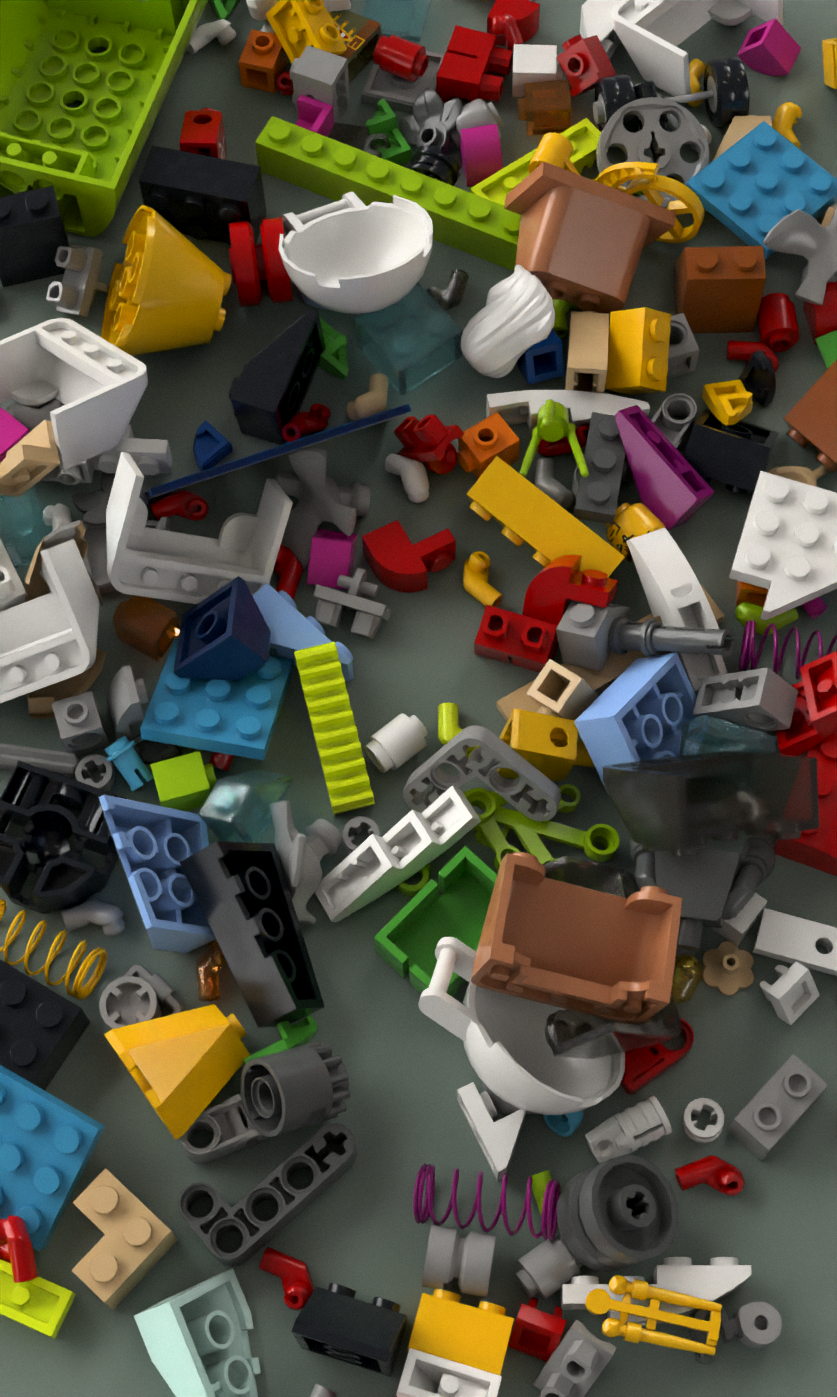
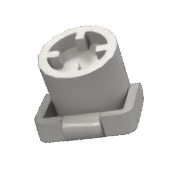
M141 965L132 966L123 977L109 983L102 992L99 1002L100 1015L109 1031L163 1017L159 1000L163 1004L167 1003L174 1010L170 1015L184 1012L185 1007L174 996L176 991L158 973L153 975L147 968Z

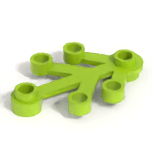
M563 784L558 787L561 795L568 794L574 801L569 803L561 798L557 811L570 813L577 808L581 799V793L576 786ZM472 788L463 792L472 807H479L483 811V814H477L481 822L472 829H479L495 853L494 866L497 871L499 870L501 856L507 853L520 852L516 847L509 845L498 825L512 828L526 851L536 856L538 862L544 865V867H550L556 873L555 876L545 875V877L557 881L562 876L563 866L559 860L551 856L540 837L584 849L585 854L590 859L598 862L611 859L619 846L620 839L617 831L607 824H595L588 831H583L549 820L535 821L526 817L520 811L502 807L509 802L495 791L490 792L484 788ZM600 842L605 846L606 850H598L592 843Z

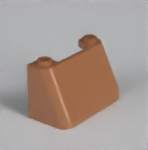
M515 852L512 854L507 853L500 862L474 959L471 982L474 985L531 1001L632 1024L647 1021L670 1004L683 898L668 895L667 890L657 886H644L640 891L631 894L628 898L546 878V868L532 854Z

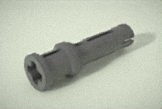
M618 617L612 622L609 630V644L614 653L625 654L628 651H639L651 657L660 654L662 651L728 657L733 652L735 639H725V637L732 638L734 636L730 629L664 626L656 619H648L644 623L630 622L625 617Z

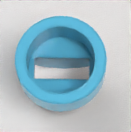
M581 1110L564 1114L568 1120L563 1115H544V1120L554 1133L567 1137L580 1126L583 1121L584 1112Z

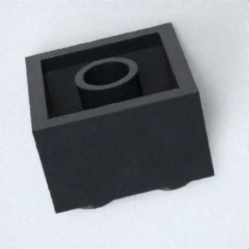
M705 409L694 423L684 458L706 482L714 479L726 483L725 487L732 492L748 494L749 491L754 492L760 471L765 472L779 432L742 420L734 425L727 426L721 423L710 410Z

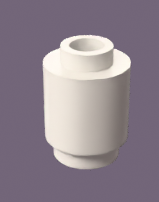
M401 713L370 736V742L364 746V750L372 763L382 773L387 772L389 769L396 770L427 746L424 737L428 735V732L416 716L408 717Z

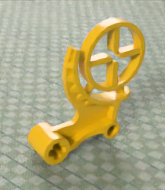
M549 132L544 134L528 165L529 173L533 172L543 162H547L580 175L570 161L573 152L572 143L558 133ZM619 163L606 168L595 179H591L629 195L641 190L650 203L661 206L664 200L659 191L679 199L670 201L666 209L676 212V215L692 213L694 224L683 228L675 216V226L656 239L657 241L682 243L691 240L696 236L703 222L704 207L698 196L683 183L666 176L657 175L660 168L657 163ZM632 180L627 186V188L621 185L627 181Z

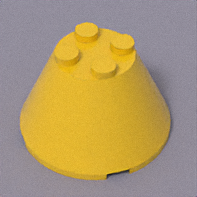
M142 205L133 215L122 243L127 244L123 264L115 262L105 302L101 338L131 356L204 343L208 344L212 338L213 331H220L225 320L226 310L220 307L223 296H226L229 291L231 274L224 272L153 208Z

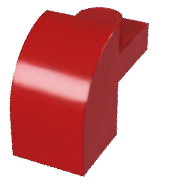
M398 520L362 536L363 555L373 573L385 586L399 592L413 593L428 589L427 573L430 571L439 572L456 560V540L449 528L413 545Z
M571 554L557 557L550 561L529 584L522 615L558 625L571 600L606 608L616 596L619 580L607 578V574L599 570L588 569L583 572L579 571L581 555Z

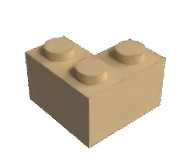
M105 1168L73 1202L104 1236L71 1271L108 1307L114 1310L178 1239L156 1215Z

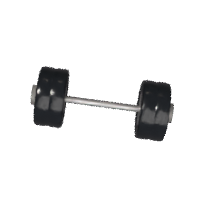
M732 56L724 59H713L705 65L703 78L704 92L664 98L676 103L705 99L711 123L715 127L730 125L734 116H748L750 83L743 62L739 57ZM621 74L597 79L595 102H593V116L600 132H602L608 120L618 109L631 101L637 100L629 75ZM629 114L623 118V125L627 131L631 133L638 132V116Z

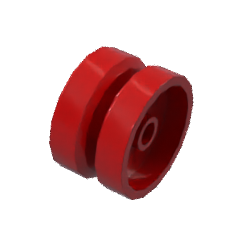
M282 217L262 220L260 224L262 244H255L253 227L248 221L229 223L231 248H228L233 284H237L240 308L260 305L262 301L260 281L267 280L269 297L273 303L293 301L290 277L278 250L280 234L284 235Z

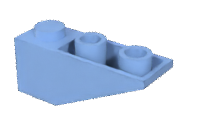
M266 583L252 595L271 631L270 656L293 659V666L297 667L294 651L332 642L324 635L325 631L320 623L312 616L305 618L297 610L295 602L285 591L280 590L277 592ZM337 641L335 644L343 677L346 681L350 682L354 678L353 656L342 643Z

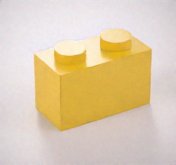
M647 307L610 312L605 389L629 395L666 392L671 314Z
M435 1288L433 1295L422 1293L407 1351H409V1348L500 1376L514 1318L505 1316L507 1309L484 1301H479L478 1308L460 1303V1295Z

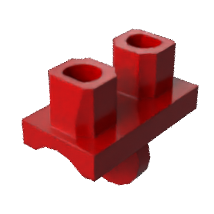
M435 414L427 415L420 422L415 416L405 418L393 432L404 446L397 455L425 462L427 468L435 474H447L454 469L457 462V452L450 442L460 439L464 435V432L458 425L444 426Z

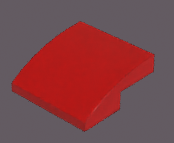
M837 651L800 667L802 681L791 685L798 690L790 729L776 730L779 750L787 761L813 748L837 730Z

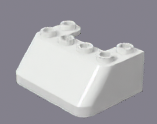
M74 539L40 552L42 556V571L51 593L0 612V703L77 676L91 668L95 662L99 599Z

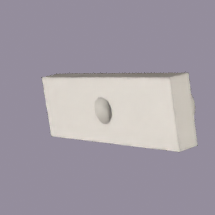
M764 908L753 953L792 964L798 962L806 968L837 976V928ZM815 946H824L828 950V954L819 953Z

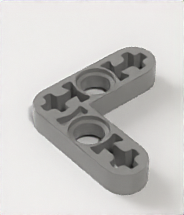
M477 725L468 726L417 768L408 778L403 790L405 803L413 810L423 812L451 786L460 789L477 776L526 817L535 821H548L552 819L557 812L561 800L560 789L554 782L490 730ZM477 745L480 746L474 749L467 758L465 754L468 749V746L472 748L476 747ZM451 764L459 770L460 774L456 776L447 775L442 772L439 765ZM510 768L518 774L519 778L515 780L505 779L498 773V769ZM430 782L434 784L431 792L424 791L421 793V791L429 786Z

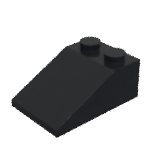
M310 309L245 364L240 378L235 377L229 389V399L232 402L234 415L237 418L241 433L285 446L286 440L282 436V428L299 413L319 366L320 355L326 349L317 310Z
M329 1283L328 1290L316 1287L295 1320L291 1331L300 1347L391 1377L408 1321L407 1315L399 1313L401 1305L379 1297H374L372 1304L354 1299L355 1290L335 1283Z

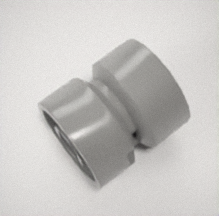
M432 1225L425 1258L422 1287L448 1291L455 1284L458 1285L462 1294L487 1298L496 1235L471 1231L463 1238L460 1237L458 1230L455 1228Z

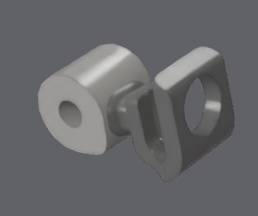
M766 1302L745 1304L733 1314L731 1319H729L727 1311L723 1308L721 1309L719 1333L722 1336L723 1343L731 1342L737 1336L745 1346L752 1349H761L775 1341L781 1333L782 1318L778 1310L771 1304ZM699 1309L692 1318L709 1321L711 1311ZM689 1328L691 1340L706 1344V1332ZM695 1352L698 1362L706 1365L714 1362L713 1355Z

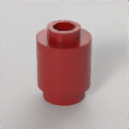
M383 35L376 44L373 62L379 65L382 71L414 82L418 76H424L428 68L429 56L426 55V48L422 45L395 35L390 37Z
M771 293L761 299L757 315L761 342L765 343L774 352L787 351L798 342L800 337L795 305L789 299V296L784 293Z

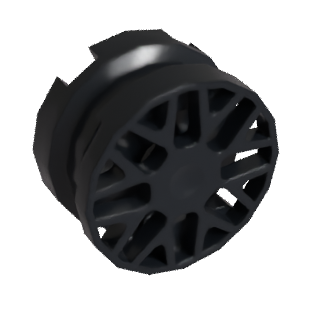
M433 145L418 147L410 159L411 165L407 168L454 186L460 176L459 170L461 168L452 154H449L448 157L440 153L442 148Z

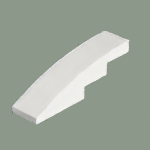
M522 390L487 394L486 417L498 412L508 425L527 422L530 435H532L533 429L537 426L538 411L542 405L546 404L548 399L561 403L567 408L569 422L575 424L576 429L583 425L589 427L592 412L615 416L619 410L638 405L648 417L650 412L649 403L646 401L606 393L576 390Z
M451 786L422 813L411 810L383 837L371 834L322 879L315 894L330 920L336 923L375 901L413 876L480 823L481 819L461 789Z

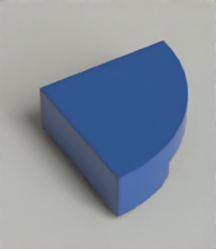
M205 420L199 426L195 434L193 452L198 468L205 474L231 453L233 449L232 444L209 422Z

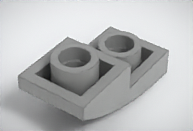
M130 665L121 667L116 673L107 693V705L116 740L126 735L129 741L133 739L129 725L137 724V721L144 719L141 704L149 702L143 678L134 680Z

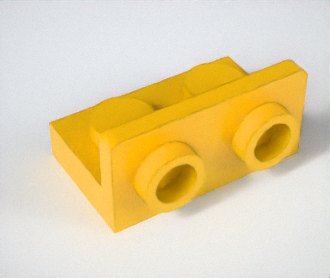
M279 0L265 14L291 64L296 58L301 57L307 45L335 55L343 54L347 50L340 31L331 19L323 0Z

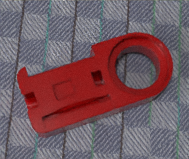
M667 1017L643 1034V1041H640L625 1052V1072L620 1085L627 1094H636L687 1056L694 1042V1033L688 1022L679 1017ZM667 1028L680 1030L685 1037V1045L679 1050L665 1048L660 1040L661 1032Z

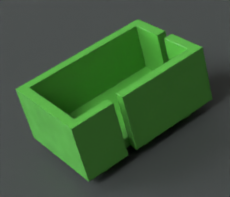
M464 846L438 872V884L431 879L374 936L376 954L403 979L409 974L410 985L421 994L425 989L429 988L437 963L435 949L441 938H457L477 952L497 873ZM438 890L443 893L440 897L438 894ZM453 972L447 994L453 997L467 981Z

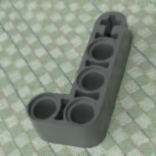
M338 1123L328 1124L316 1132L232 1208L210 1184L197 1182L187 1186L180 1194L178 1201L179 1211L190 1228L218 1261L230 1267L240 1266L248 1261L352 1167L357 1157L355 1138L351 1130L346 1126ZM333 1141L339 1145L344 1141L345 1153L341 1156L335 1152L329 1154L327 1144ZM314 1154L317 1156L319 1163L323 1160L326 1170L324 1173H321L318 1164L311 1158ZM300 1169L309 1170L314 1175L310 1186L298 1190L289 1185L290 1177L295 1171ZM199 1197L211 1198L213 1200V1208L208 1215L201 1218L191 1215L190 1208ZM264 1200L275 1201L279 1206L276 1216L269 1221L258 1220L254 1215L257 1205ZM230 1231L240 1232L243 1235L241 1247L233 1253L222 1252L219 1243L223 1235Z

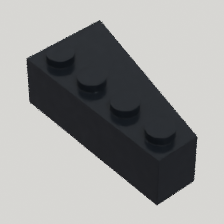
M216 841L181 861L180 864L258 1028L277 1027V1024L284 1021H289L291 1024L324 1008L325 1005L275 843Z

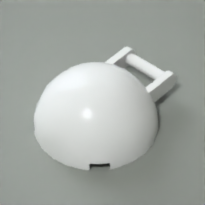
M351 191L343 194L342 199L298 215H295L293 212L282 215L283 226L287 236L284 239V235L280 234L278 250L289 277L303 294L318 305L332 311L347 314L373 313L389 307L407 296L423 276L433 249L432 219L424 208L408 199L393 195L394 204L372 202L371 205L366 206Z
M443 937L438 941L435 949L437 963L429 988L421 993L418 1003L419 1009L423 1014L463 1040L464 1049L477 1075L503 1101L516 1108L533 1113L564 1115L598 1104L619 1087L625 1072V1052L618 1027H614L609 1032L604 1020L600 1017L478 987L471 982L476 951L454 937ZM453 972L469 982L463 1004L447 994Z

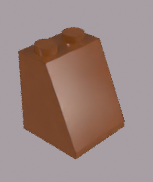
M763 246L685 247L673 269L676 315L684 313L692 333L754 332L766 281Z
M837 359L783 418L790 428L786 434L801 448L804 449L809 444L819 453L816 460L832 474L837 470Z

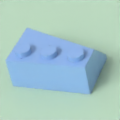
M677 652L656 655L654 657L637 658L574 721L608 795L658 827L665 826L670 814L666 810L670 797L678 796L683 785L679 776L685 763L693 761L707 728L706 724L693 715L697 697Z
M105 794L98 797L152 948L188 953L215 940L213 931L180 864L184 859L209 846L205 815Z

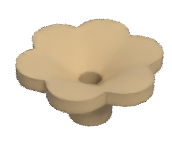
M726 941L721 943L718 949H709L704 953L702 963L705 970L702 978L707 986L717 987L724 996H733L739 988L745 989L752 985L754 974L751 968L754 959L748 951L739 950L733 942Z

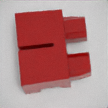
M455 25L447 52H445L436 76V92L443 102L450 101L453 97L468 99L469 103L475 99L500 102L504 89V77L491 75V72L509 75L513 65V51L496 47V35Z
M486 605L474 642L475 654L510 664L511 659H513L514 666L540 673L549 659L554 660L559 645L556 633L558 625Z

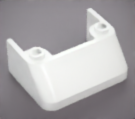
M620 0L611 10L612 27L643 79L647 82L653 81L656 87L672 96L691 94L688 53L677 46L711 19L727 26H735L746 20L749 16L754 15L766 22L776 18L783 25V0Z
M67 318L50 319L0 340V404L10 399L33 408L42 407L53 399H57L64 404V406L50 412L60 461L59 467L62 470L73 467L100 453L108 452L120 443L148 385L147 369L143 362Z
M121 452L106 509L107 575L117 591L130 595L198 604L238 576L245 580L252 595L266 583L269 584L293 504L274 479H266L257 514L236 513L231 515L223 523L219 539L145 527L148 510L143 500L139 497L144 475L131 455Z

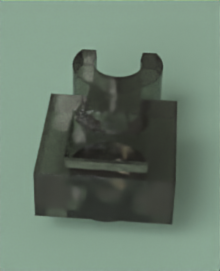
M335 122L328 135V138L380 158L383 157L377 149H390L391 147L387 135L383 133L370 135L368 128L363 126Z

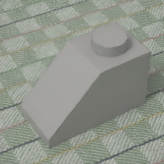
M571 600L556 628L563 663L601 671L611 652L609 644L611 624L618 617L628 618L631 614V608L610 603L606 608Z

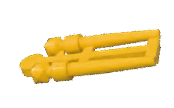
M620 1275L613 1276L610 1279L609 1291L616 1295L624 1294L622 1301L611 1299L610 1295L603 1289H594L586 1296V1308L594 1315H602L608 1310L619 1312L620 1321L615 1318H607L602 1323V1334L607 1337L622 1336L624 1341L636 1344L642 1341L674 1349L715 1355L721 1324L722 1304L650 1286L648 1282L633 1279V1282H630L627 1278ZM631 1298L645 1301L646 1298L650 1299L649 1308L631 1304ZM660 1301L711 1311L710 1320L705 1321L659 1310ZM633 1315L646 1318V1327L642 1328L641 1324L627 1321L628 1316ZM657 1321L708 1332L706 1344L655 1331Z

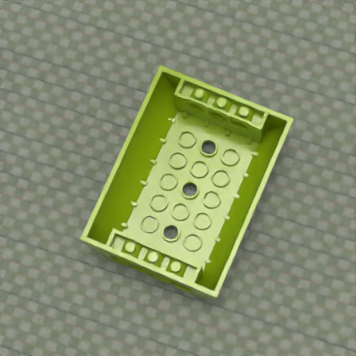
M0 0V197L53 186L66 231L89 237H95L103 232L114 217L208 0ZM100 47L108 48L106 51L102 53L91 52L97 50ZM75 100L83 102L80 106L75 108H70L66 106L68 104L73 103Z

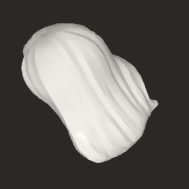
M517 264L514 273L510 277L490 288L486 307L469 320L461 337L462 353L476 371L491 378L504 377L512 371L517 360L526 350L548 337L554 326L555 311L552 297L547 292L546 287L535 275H532L528 270Z

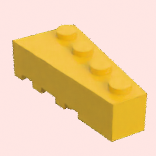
M498 456L494 458L467 493L469 501L472 502L469 508L486 522L490 518L504 527L500 533L516 546L520 547L522 543H525L536 553L532 558L543 567L560 556L581 555L579 571L583 572L588 569L599 570L606 573L607 578H609L625 558L624 555Z

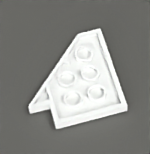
M760 471L729 575L731 579L768 589L760 619L768 620L837 589V493Z

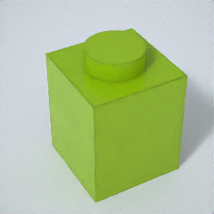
M200 751L150 764L162 807L190 811L214 804L211 789L218 788L217 779L212 763L204 765Z

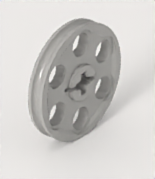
M659 97L637 99L618 109L602 130L596 151L597 167L600 174L606 168L614 165L609 162L606 155L610 147L621 148L626 155L625 162L652 163L651 157L644 155L652 142L654 152L661 154L655 162L660 167L657 175L675 177L684 185L709 163L707 137L696 117L682 105ZM669 113L675 116L678 120V129L673 132L665 131L659 122L661 115ZM626 115L638 116L642 122V129L639 132L631 133L624 128L623 118ZM683 145L695 147L699 155L698 160L694 163L685 162L680 157V147ZM627 182L621 184L627 188ZM659 191L664 198L661 205L663 208H667L670 201L679 200L670 194ZM645 195L637 197L642 200L648 201Z

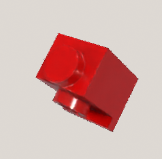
M581 34L572 37L562 44L564 52L556 57L572 88L569 90L572 97L594 90L597 79L617 75L597 35L584 39Z

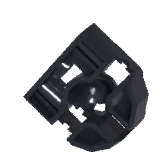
M18 760L0 797V888L10 901L33 911L48 914L56 910L76 907L93 894L100 892L106 886L119 855L98 797L104 794L119 798L124 797ZM54 798L68 807L82 810L78 820L71 811L63 806L52 804ZM9 822L24 827L23 832L25 835L23 839L4 835ZM72 833L78 843L73 849H71L68 842ZM85 848L106 856L104 868L101 867L100 871H98L96 867L80 862L83 849ZM27 852L36 853L40 863L30 864ZM32 872L40 876L32 893L33 899H26L20 892L29 873Z

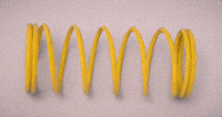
M1 898L0 921L5 913L7 906L6 901L2 900ZM26 910L20 911L9 928L4 946L0 948V953L4 951L5 962L10 966H14L24 961L25 971L29 976H35L45 970V980L49 986L58 985L65 980L66 992L69 996H74L78 1000L87 998L98 984L104 972L108 956L106 949L97 947L89 953L76 975L71 992L69 989L70 974L84 955L87 947L86 939L81 941L75 949L66 974L58 981L51 982L48 977L49 965L56 958L66 940V929L60 931L56 936L48 953L46 964L39 970L31 972L28 969V957L40 942L47 923L46 920L38 923L29 939L25 955L19 960L11 962L7 956L8 946L17 937L27 916ZM22 916V919H21V921H20V923H19V925H18L16 931L14 932V934H13L12 937H11V934H12V932H13V930H14V927H15L16 923L18 922L19 918ZM42 926V929H41V931H40V933H39L37 939H36L35 942L33 943L34 938H35L37 932L39 931L40 927ZM62 937V939H61V941H60V943H59L57 949L55 950V947H56L57 943L59 942L60 938ZM100 955L94 974L82 987L89 968Z

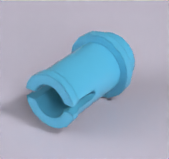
M124 735L104 750L108 754L106 760L108 762L113 761L130 786L131 791H134L143 786L145 781H150L154 776L134 749L135 741H129L126 735Z

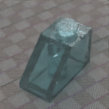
M260 769L218 779L198 815L220 841L258 843L272 819L269 804L283 800L293 779L289 775Z

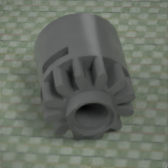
M320 1041L252 1059L246 1063L241 1075V1097L246 1114L255 1129L266 1137H274L338 1116V1113L346 1111L343 1099L350 1097V1091L348 1090L349 1075L342 1062V1057L340 1055L332 1056L331 1044L322 1045Z

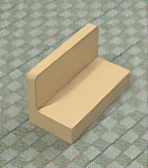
M43 420L7 451L6 458L0 462V495L22 496L60 464L52 421Z

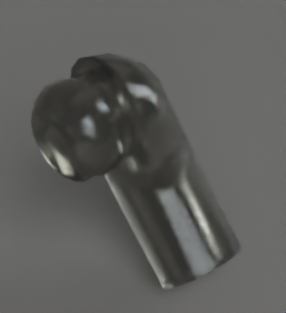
M454 269L451 271L445 289L441 291L437 287H433L432 290L430 288L426 289L422 295V301L426 309L432 313L439 314L458 306L462 301L467 286L468 273L461 269Z

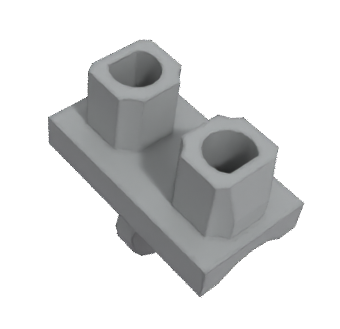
M72 244L71 247L59 246L57 248L56 266L64 268L65 273L62 282L53 281L49 285L46 296L48 301L57 305L56 311L88 318L90 305H94L96 292L108 293L109 285L99 282L102 271L100 262L103 250Z
M362 568L356 570L353 578L340 574L337 586L349 589V594L316 584L313 594L318 599L315 619L320 624L338 629L343 610H351L356 612V616L350 632L369 639L375 637L382 620L388 622L391 609H388L384 604L361 598L363 594L376 597L379 590L378 585L367 582L368 571Z
M576 1319L533 1383L535 1387L541 1390L538 1397H584L614 1355L617 1347L610 1342L601 1341L596 1338L594 1334L586 1329L584 1324Z

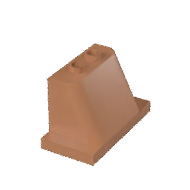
M547 162L540 164L506 195L504 207L506 210L521 215L515 266L519 264L532 275H535L546 287L552 299L567 301L585 311L591 310L598 313L609 314V317L610 312L620 311L625 306L642 250L675 226L676 212Z

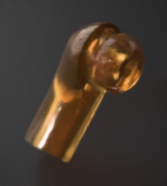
M217 940L210 943L197 961L196 972L200 1001H215L221 998L218 973L224 964L228 963Z

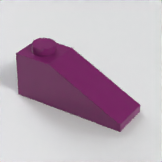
M638 405L619 410L614 417L641 502L664 523L667 531L685 524L715 493L714 490Z

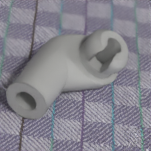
M549 458L538 459L536 461L534 485L565 510L568 509L574 500L573 493L554 479L555 461Z

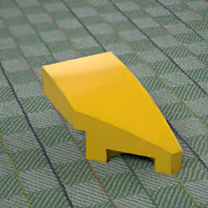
M741 380L703 385V400L713 415L727 426L734 425L752 411L753 393L746 391Z

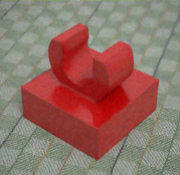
M533 1297L529 1300L528 1305L521 1304L508 1347L547 1362L559 1345L567 1320L561 1319L563 1312L562 1308L558 1306L554 1309L553 1315L536 1309L539 1299Z

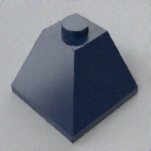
M236 577L182 614L173 672L178 677L238 681L252 671L260 670L268 662L271 631L245 580L241 577Z

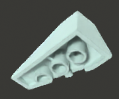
M233 1268L170 1296L134 1315L151 1361L176 1397H258L255 1375L261 1374L258 1357L252 1358L248 1330L254 1329L252 1315Z

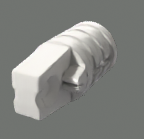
M653 1095L647 1098V1100L641 1101L635 1106L613 1115L585 1134V1137L596 1160L599 1163H603L607 1160L638 1150V1148L644 1147L650 1142L672 1133V1128L662 1106Z

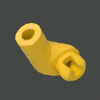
M786 102L777 108L772 121V128L799 148L801 144L792 131V126L797 124L796 118L802 117V110L793 102Z

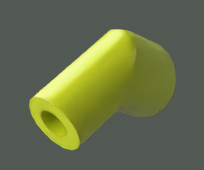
M450 702L438 705V739L441 744L446 745L463 730L458 726V705ZM477 745L473 748L468 746L465 755L469 757V754L480 746Z

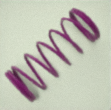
M749 619L746 622L742 639L739 670L747 671L750 660L751 670L757 669L765 640L772 627L774 635L773 672L778 675L788 641L795 630V678L799 680L801 677L800 667L804 666L809 647L816 634L819 643V658L823 657L822 635L818 630H815L810 635L800 662V635L796 626L792 627L787 633L778 658L777 628L774 623H771L763 634L755 658L756 622ZM837 635L832 639L826 655L831 654L837 640Z
M425 1163L420 1167L413 1197V1215L418 1224L420 1222L422 1224L426 1223L429 1217H431L433 1223L440 1226L445 1223L453 1207L455 1221L458 1227L463 1230L470 1225L477 1210L481 1228L488 1233L497 1224L502 1211L505 1229L509 1235L513 1236L521 1228L527 1212L531 1235L535 1239L541 1236L545 1240L549 1239L551 1241L554 1239L558 1227L557 1203L561 1195V1187L557 1179L555 1181L551 1179L547 1183L543 1200L541 1230L539 1234H535L531 1211L533 1181L531 1176L528 1177L527 1191L520 1219L514 1231H511L508 1225L506 1208L507 1173L503 1175L502 1192L496 1215L490 1227L486 1228L483 1221L481 1203L484 1177L482 1170L478 1173L477 1193L471 1214L467 1222L462 1225L457 1210L458 1167L454 1169L452 1194L444 1217L439 1222L436 1220L433 1210L434 1164L427 1165ZM425 1179H426V1194H425L424 1206H423V1210H422L423 1190H424V1183H425Z

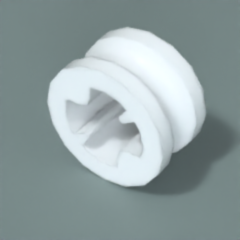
M698 1098L690 1102L686 1107L682 1124L685 1133L690 1139L699 1143H708L719 1137L724 1125L725 1116L717 1102L708 1098ZM702 1110H706L711 1113L710 1121L715 1120L716 1125H707L705 1131L696 1128L697 1120L691 1121V1115L699 1116Z

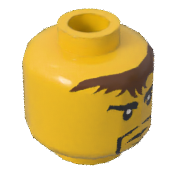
M626 502L616 509L613 525L605 523V526L608 528L606 532L607 542L624 555V559L629 562L634 561L627 545V540L665 528L664 523L642 503L630 505Z

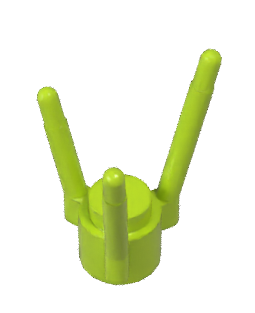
M548 399L546 404L542 405L539 409L537 426L533 429L532 439L519 472L523 477L527 476L540 440L556 442L564 436L568 437L582 477L589 475L587 464L576 436V425L569 422L568 410L561 403Z

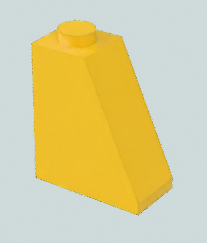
M215 1004L115 1028L104 1034L175 1140L185 1134L244 1063L243 1059L250 1056L241 1041L242 1038L247 1036V1033L233 1013L225 1017Z

